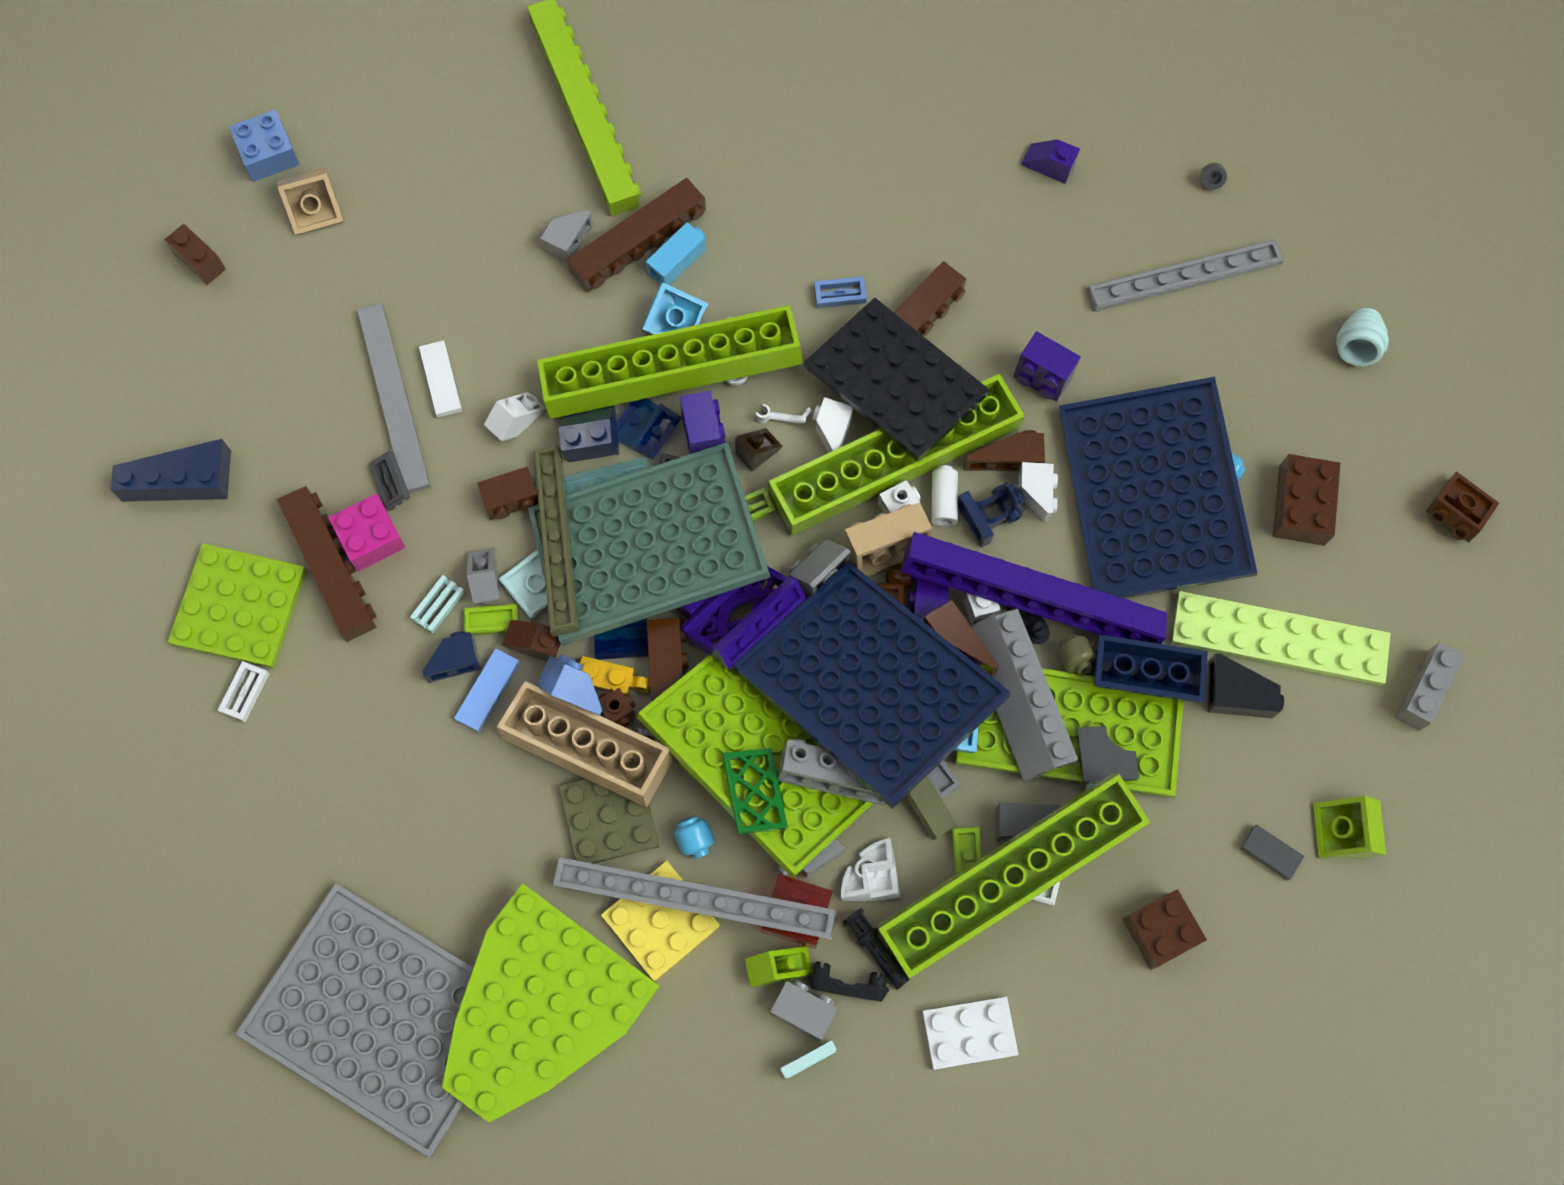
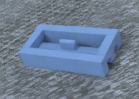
M864 276L814 281L817 308L867 303ZM860 286V288H856V289H845V288H844V287ZM844 288V289H836V291H826V292H821V291H820V290H824V289Z

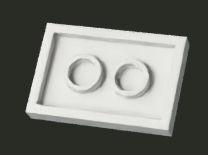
M1007 997L922 1011L932 1070L1019 1055Z

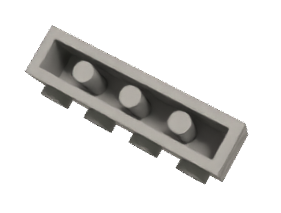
M799 739L787 740L781 752L777 776L778 781L882 806L886 805L884 801L821 746L810 745Z

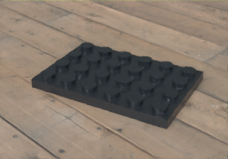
M875 297L804 361V367L917 462L989 395L990 389Z

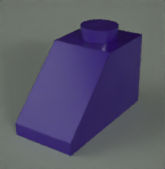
M1058 139L1031 143L1021 165L1066 184L1075 166L1080 148Z

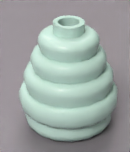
M1362 308L1355 311L1342 325L1336 338L1337 351L1340 357L1346 363L1362 367L1378 362L1388 349L1389 344L1388 331L1380 313L1371 308Z

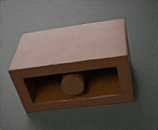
M184 223L164 239L173 254L206 285L226 270L218 255Z
M528 466L477 483L490 520L504 519L510 513L519 510L528 511L529 507L539 504L538 495Z

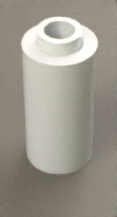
M947 465L939 466L932 472L931 523L936 526H953L958 523V472Z

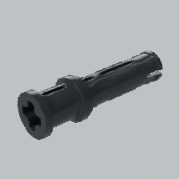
M860 908L844 920L842 925L850 929L857 939V945L866 948L879 968L886 974L895 989L898 990L910 978L877 936L879 930L871 926L863 915L864 910ZM856 921H857V922L860 924V926L863 928L864 932H862V930H861V929L859 928V926L856 924ZM870 940H872L876 948L873 947V945L870 943ZM878 952H881L895 972L891 971Z

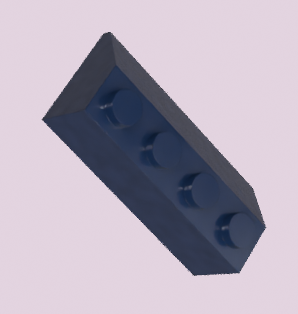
M1099 634L1093 645L1096 652V658L1091 671L1094 687L1202 704L1205 702L1208 651Z

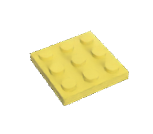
M668 861L664 862L650 874L683 881ZM626 899L618 900L601 914L654 982L721 927L713 916Z

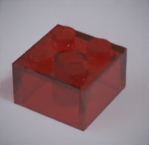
M778 874L771 898L828 908L833 890ZM762 926V933L812 949L817 947L819 937Z

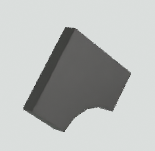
M1105 726L1080 727L1076 729L1082 784L1098 783L1112 773L1120 774L1124 781H1137L1139 779L1136 751L1124 750L1115 745L1109 738Z

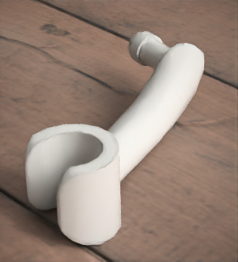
M762 404L761 409L766 415H760L758 412H755V418L759 423L777 420L801 424L806 422V418L811 414L812 409L808 407L801 416L770 412L769 406Z

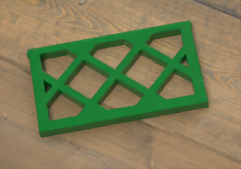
M772 749L722 753L738 835L787 829L788 825ZM766 756L768 764L766 772L753 763L756 757ZM738 759L745 764L738 775L731 770L730 760ZM748 768L762 776L755 787L741 778ZM765 780L772 783L774 793L772 799L758 790ZM737 782L750 791L744 802L737 799L735 790ZM754 795L768 804L761 815L747 806ZM771 807L777 810L779 823H771L764 818ZM742 810L756 819L752 826L742 825L740 815Z

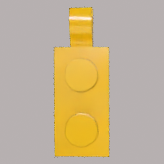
M582 656L580 664L583 667L581 670L590 675L595 689L607 691L609 689L616 690L620 687L623 694L629 693L630 689L649 693L650 679L641 676L635 677L634 668Z

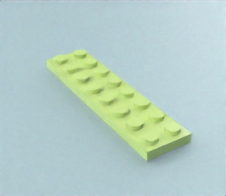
M1179 591L1176 598L1170 644L1383 686L1386 683L1391 633Z

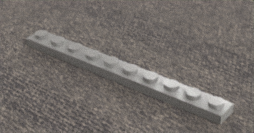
M561 857L558 860L553 883L554 886L832 939L837 911Z

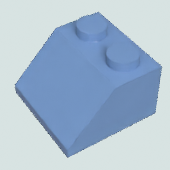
M560 654L559 658L550 655L537 686L554 697L600 715L602 712L600 702L590 675L581 670L583 665Z

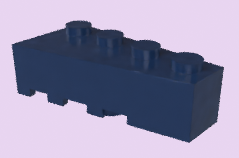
M218 439L113 465L111 491L122 502L228 499L231 450L223 439Z

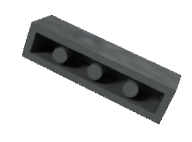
M1000 802L996 807V840L1005 843L1061 807V805Z

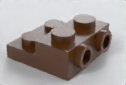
M1456 471L1425 511L1431 515V519L1434 522L1444 524L1452 530L1454 537L1469 543L1483 529L1499 505V502Z

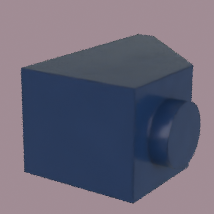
M455 632L449 638L442 640L422 671L428 683L481 670L475 639L471 632Z

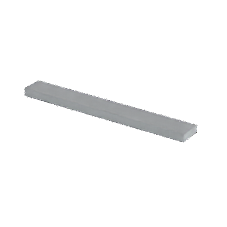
M1271 240L1088 286L1087 292L1093 309L1096 312L1279 266L1284 260L1276 241Z
M383 304L358 309L393 452L408 492L412 493L431 488Z

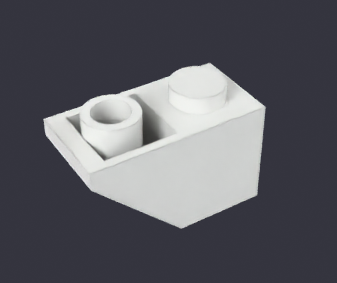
M528 392L498 400L484 426L501 441H505L522 433L544 412L545 407L534 395Z
M1022 462L1018 471V488L1026 499L1024 503L1043 522H1049L1052 514L1057 512V498H1053V489L1057 488L1058 475L1053 473L1054 464Z

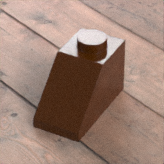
M510 620L501 646L548 661L550 655L556 658L561 643L558 636H552L549 626L536 622Z

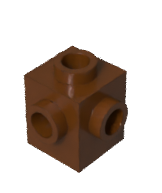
M620 687L616 690L609 689L599 696L602 708L600 716L623 727H627L636 718L633 710L636 707L634 700L628 692L623 694ZM620 704V706H619L618 709H616V710L610 709V708L614 707L615 705Z

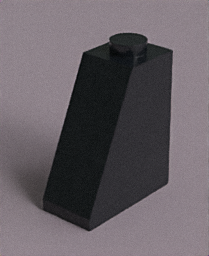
M1215 654L1209 660L1208 712L1274 718L1283 710L1284 695L1281 694L1280 685L1222 654Z

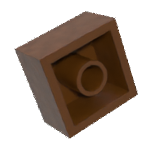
M1178 889L1122 919L1150 970L1207 941Z

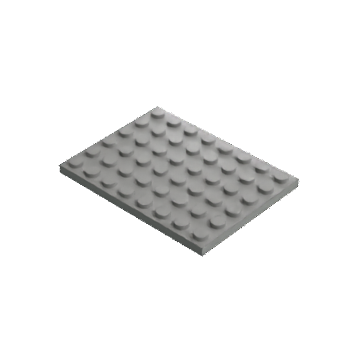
M335 883L236 1032V1035L427 1157L432 1158L464 1106L461 1101L443 1089L442 1084L455 1020L473 967Z

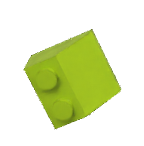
M1358 796L1313 803L1319 858H1367L1386 855L1379 799Z

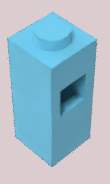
M687 222L646 261L647 274L659 284L663 282L670 285L706 250V237L703 231L698 227L691 226Z

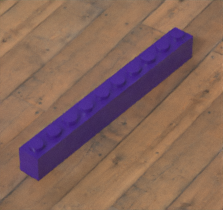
M917 532L912 534L905 548L902 573L1097 635L1162 644L1166 639L1167 612L1153 607H1148Z

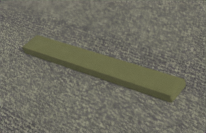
M559 445L534 451L550 633L553 637L579 631L563 461Z

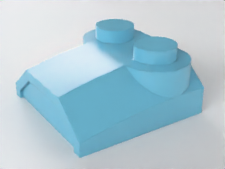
M662 282L653 298L641 330L649 335L699 325L709 304Z

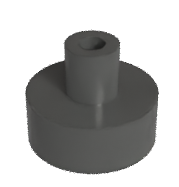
M1210 163L1202 169L1201 180L1206 188L1211 190L1219 189L1225 184L1227 173L1221 164Z

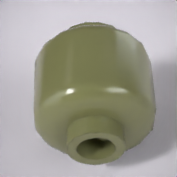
M1073 634L1065 637L1060 642L1057 656L1068 673H1076L1082 676L1092 671L1096 652L1086 637Z

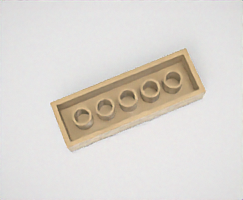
M526 681L497 726L503 740L646 808L673 762L669 747L600 715L554 697Z

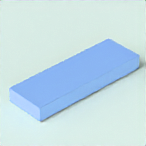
M495 648L454 719L480 732L519 666V660Z

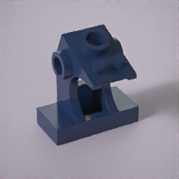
M1004 482L991 491L993 496L979 502L974 501L969 490L959 495L958 508L981 548L991 543L994 536L992 528L1007 521L1013 523L1023 516L1022 512L1026 509L1022 503L1026 499L1015 483L1010 485L1008 482ZM997 504L1002 514L989 519L985 509Z

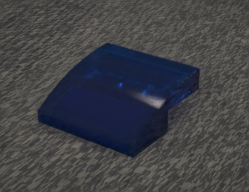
M647 398L632 401L616 423L618 442L654 460L682 417L660 403L658 406Z
M648 618L594 635L595 659L649 657Z

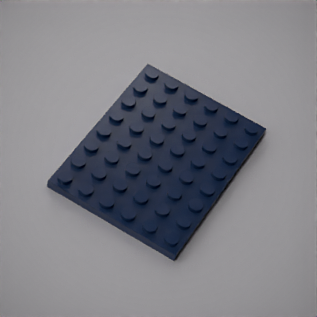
M1215 376L1059 406L1093 589L1120 598H1129L1257 576L1258 572Z
M850 562L733 664L734 670L891 809L1010 697L1009 690Z

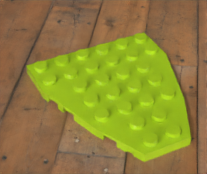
M522 883L486 931L455 1020L442 1088L490 1123L549 1091L624 1036L660 986Z

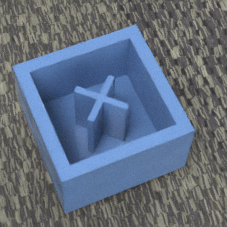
M276 109L229 126L243 163L253 182L300 165Z

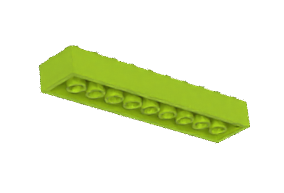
M790 305L537 360L543 399L550 419L803 364L801 346Z
M1000 373L981 382L990 389L989 395L919 462L883 432L877 430L768 481V493L791 536L866 502L906 480L910 481L1020 429L1025 415Z
M1112 773L876 926L908 977L911 978L1151 822L1120 774Z

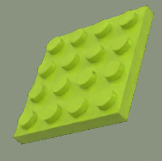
M202 543L167 643L171 646L274 669L307 569L302 565Z

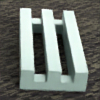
M442 575L410 618L433 634L464 595L465 590ZM446 585L447 587L443 590L440 596L436 599V601L432 604V606L421 619L420 617L423 615L426 609L430 606V604L434 601V599ZM454 590L453 596L429 625L427 622L439 609L451 591Z
M830 1041L780 1068L784 1079H788L834 1054L837 1049L833 1041Z

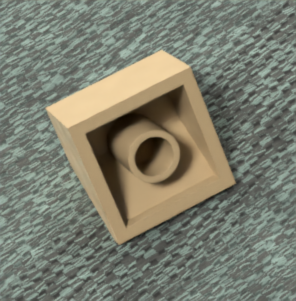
M327 167L278 180L277 187L295 235L344 221Z

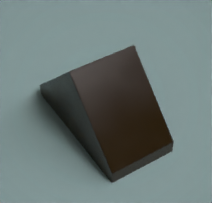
M767 428L738 435L735 439L736 454L751 471H754L783 447Z

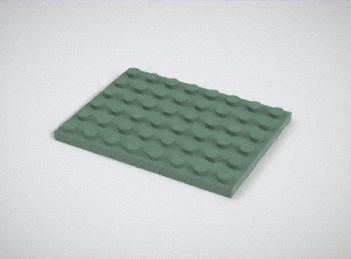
M728 442L566 495L579 631L559 635L558 638L563 646L770 578ZM538 504L529 507L528 511L545 578Z

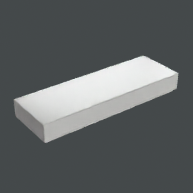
M444 340L419 346L437 418L463 412Z

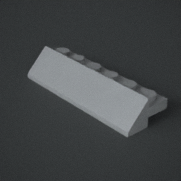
M1011 610L996 616L992 614L971 626L999 665L996 674L992 677L1010 691V697L995 711L1023 782L1047 774L1051 770L1077 762V755L1019 610Z

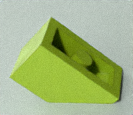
M807 946L768 951L745 959L751 988L806 977L813 972Z

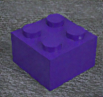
M1036 331L1021 353L1013 377L1020 384L1027 387L1030 386L1039 391L1040 395L1044 398L1057 402L1071 381L1081 356Z
M711 390L680 396L681 415L689 453L692 454L725 443L726 436L724 425L720 422L718 399L713 400Z

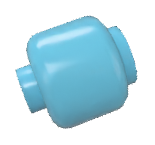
M695 815L677 823L678 828H676L673 834L681 854L685 856L692 855L694 859L707 855L709 853L708 848L714 843V837L707 820L699 819Z

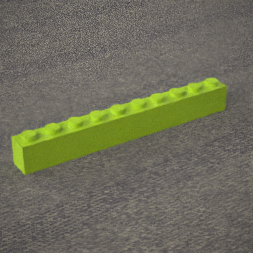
M545 0L527 6L530 22L611 217L638 208V197H641L639 185L631 180L633 173L630 164L623 161L624 151L620 142H615L614 137L616 133L612 122L607 123L605 117L608 115L603 102H598L599 92L595 83H590V70L587 63L582 64L581 59L583 55L579 44L574 45L573 43L575 37L571 25L566 26L565 24L567 18L563 7H558L556 0Z

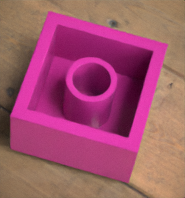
M377 493L328 517L350 562L357 572L406 548Z

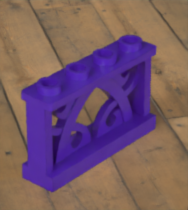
M767 566L770 578L715 595L681 626V629L690 644L711 655L730 670L739 658L806 599L795 578L791 576L786 577ZM767 580L765 588L762 589L761 584ZM754 602L753 611L744 619L729 623L730 614L737 606ZM721 638V640L717 644L713 643Z

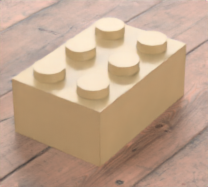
M920 502L913 505H904L897 511L879 514L872 520L864 523L857 522L845 529V547L851 551L849 562L867 577L888 570L894 565L903 564L905 548L914 532L932 537V526Z

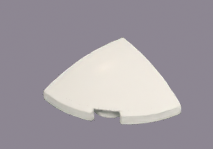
M891 838L875 842L859 853L861 859L853 869L849 866L845 872L841 886V899L843 901H879L901 898Z

